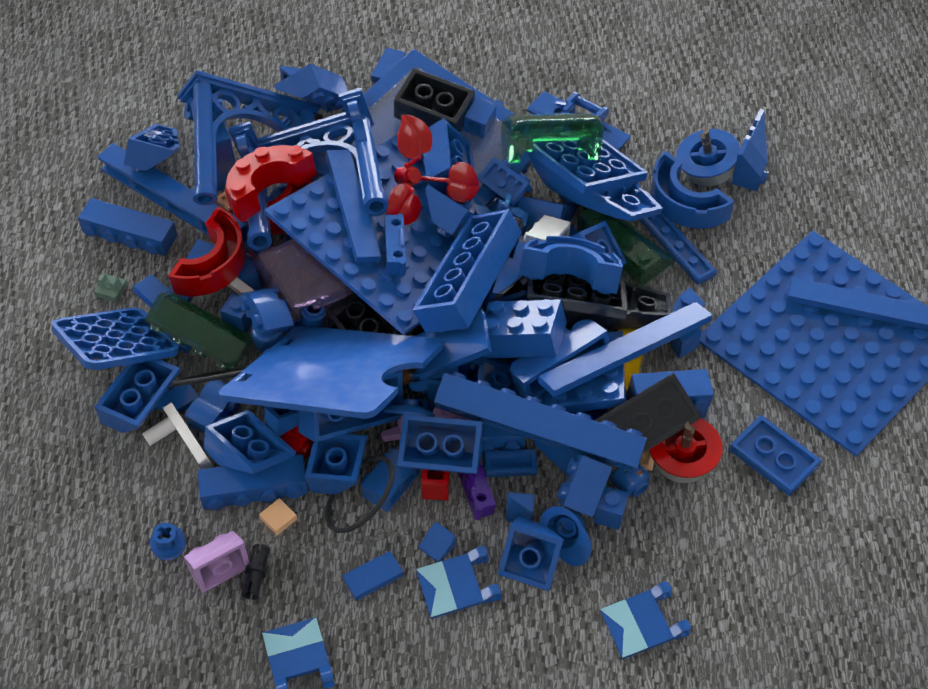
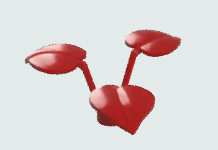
M401 115V124L397 136L398 149L404 157L413 160L404 163V167H398L395 170L394 180L398 185L390 193L386 215H398L401 213L404 225H409L417 220L421 211V201L417 195L413 194L414 188L411 186L417 185L419 181L449 183L447 186V196L455 202H467L475 197L479 189V181L475 170L467 163L459 162L454 164L449 170V179L421 176L420 171L416 167H412L413 164L422 158L421 153H427L431 150L432 133L429 127L419 118L411 115Z

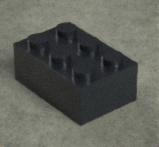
M413 68L394 98V117L401 120V115H411L422 120L428 127L444 118L460 133L464 127V116L475 100V91Z

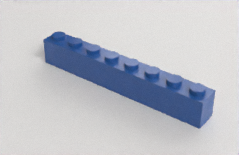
M452 372L451 375L444 373L434 400L436 408L474 421H482L484 424L575 454L584 455L633 473L637 472L647 440L646 437L642 436L643 433L634 429H627V431L618 429L616 424L605 420L601 423L593 421L591 416L581 412H577L576 415L568 413L566 408L560 405L551 404V407L543 405L541 400L535 397L526 396L525 399L516 396V392L507 388H501L500 391L491 388V384L482 380H477L475 383L466 380L467 377L457 372Z

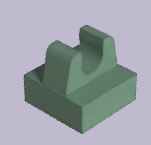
M102 273L98 279V286L94 290L95 296L117 303L128 286L127 280Z

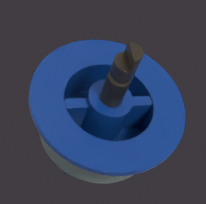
M704 128V130L695 132L682 141L677 149L676 158L682 162L681 169L693 183L701 186H715L727 182L733 175L738 161L737 156L740 144L727 131Z

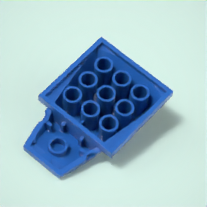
M587 127L524 138L521 147L527 151L537 174L543 183L555 193L594 211L630 222L661 213L663 208L648 192L642 190L638 183L646 180L648 172Z

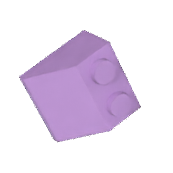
M234 531L221 534L212 542L203 547H196L184 556L187 567L202 593L245 571L246 566L250 564L245 544Z

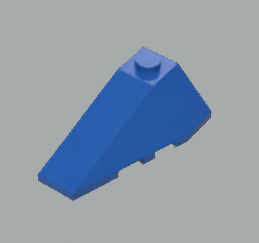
M763 109L759 110L753 126L749 129V134L746 135L742 143L731 183L753 191H758L760 184L765 185L769 172L765 171L767 165L765 110Z
M154 124L128 139L124 165L131 167L133 171L144 172L178 152L180 146L177 139V129Z

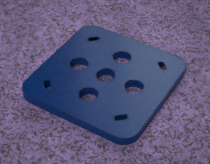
M139 308L98 312L59 318L52 321L51 330L85 368L92 370L176 356L179 352V344L150 315Z

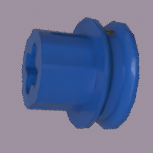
M160 523L153 529L150 547L157 558L172 560L183 553L186 547V539L180 528L171 523Z

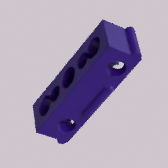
M479 463L477 475L458 473L474 519L479 520L480 517L492 515L496 503L481 463Z

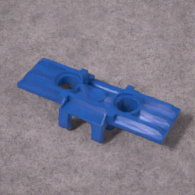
M543 91L526 109L527 112L552 124L554 132L587 127L591 131H599L602 133L599 137L618 151L631 138L629 134L604 122L609 113L608 108H601L580 97V94L577 92L569 96L565 102ZM575 105L592 113L583 119L575 114ZM561 112L560 117L556 116L555 113Z

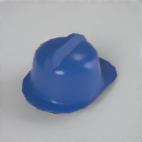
M553 506L546 509L541 516L540 523L564 539L559 557L570 566L585 564L590 558L592 545L585 530V522L582 516L577 511L562 506Z

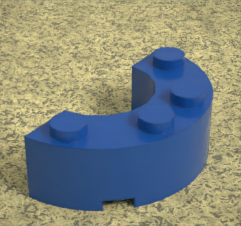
M664 151L659 156L653 170L651 196L663 208L662 212L672 222L689 228L702 229L715 227L730 220L734 200L717 188L703 193L688 190L679 182L682 162L667 151Z
M547 236L546 241L538 242V238H535L525 244L519 275L530 280H543L545 276L550 274H571L586 280L591 284L593 290H597L602 294H617L623 265L615 253H612L611 256L607 254L605 247L588 240L568 236Z

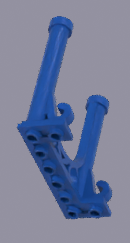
M196 70L177 94V99H180V102L186 103L184 108L185 119L194 121L195 187L193 189V201L200 205H211L218 199L216 131L221 123L236 118L251 119L271 127L276 132H280L315 121L320 105ZM218 99L228 101L233 109L228 111L219 104ZM213 111L219 116L214 122ZM278 115L285 117L282 121H280ZM318 174L313 177L315 181L319 179Z
M361 87L339 94L345 112L261 138L257 137L250 121L228 128L241 159L259 147L298 145L313 154L326 152L327 150H350L351 156L357 162L365 212L371 216H380L386 212L389 206L388 199L383 192L371 129L374 126V121ZM346 135L339 141H333L334 138ZM354 140L356 148L351 145ZM268 187L258 195L261 211L248 218V245L257 251L265 250L272 244L270 218L264 214V210L268 208Z

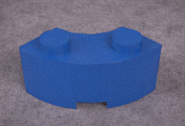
M273 287L241 293L239 299L242 311H245L246 317L252 319L253 327L257 329L259 336L286 331L294 325L285 300H279L276 295L278 290Z
M688 288L676 300L673 312L694 302L705 308L706 303L691 288ZM700 327L670 341V345L678 358L698 348L702 333Z

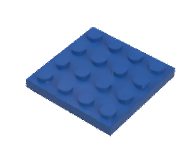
M623 331L607 332L609 342L624 336ZM625 363L556 397H553L546 391L536 398L541 400L543 405L550 407L551 404L560 405L566 408L568 413L617 407L626 402Z

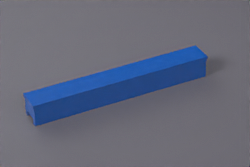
M111 143L108 148L97 156L98 160L105 164L101 168L103 172L209 236L205 223L218 205H200L193 201V190L154 167L144 172L131 170V167L124 165L126 150L114 143ZM233 215L238 221L245 242L249 231L248 224L244 221L241 223Z

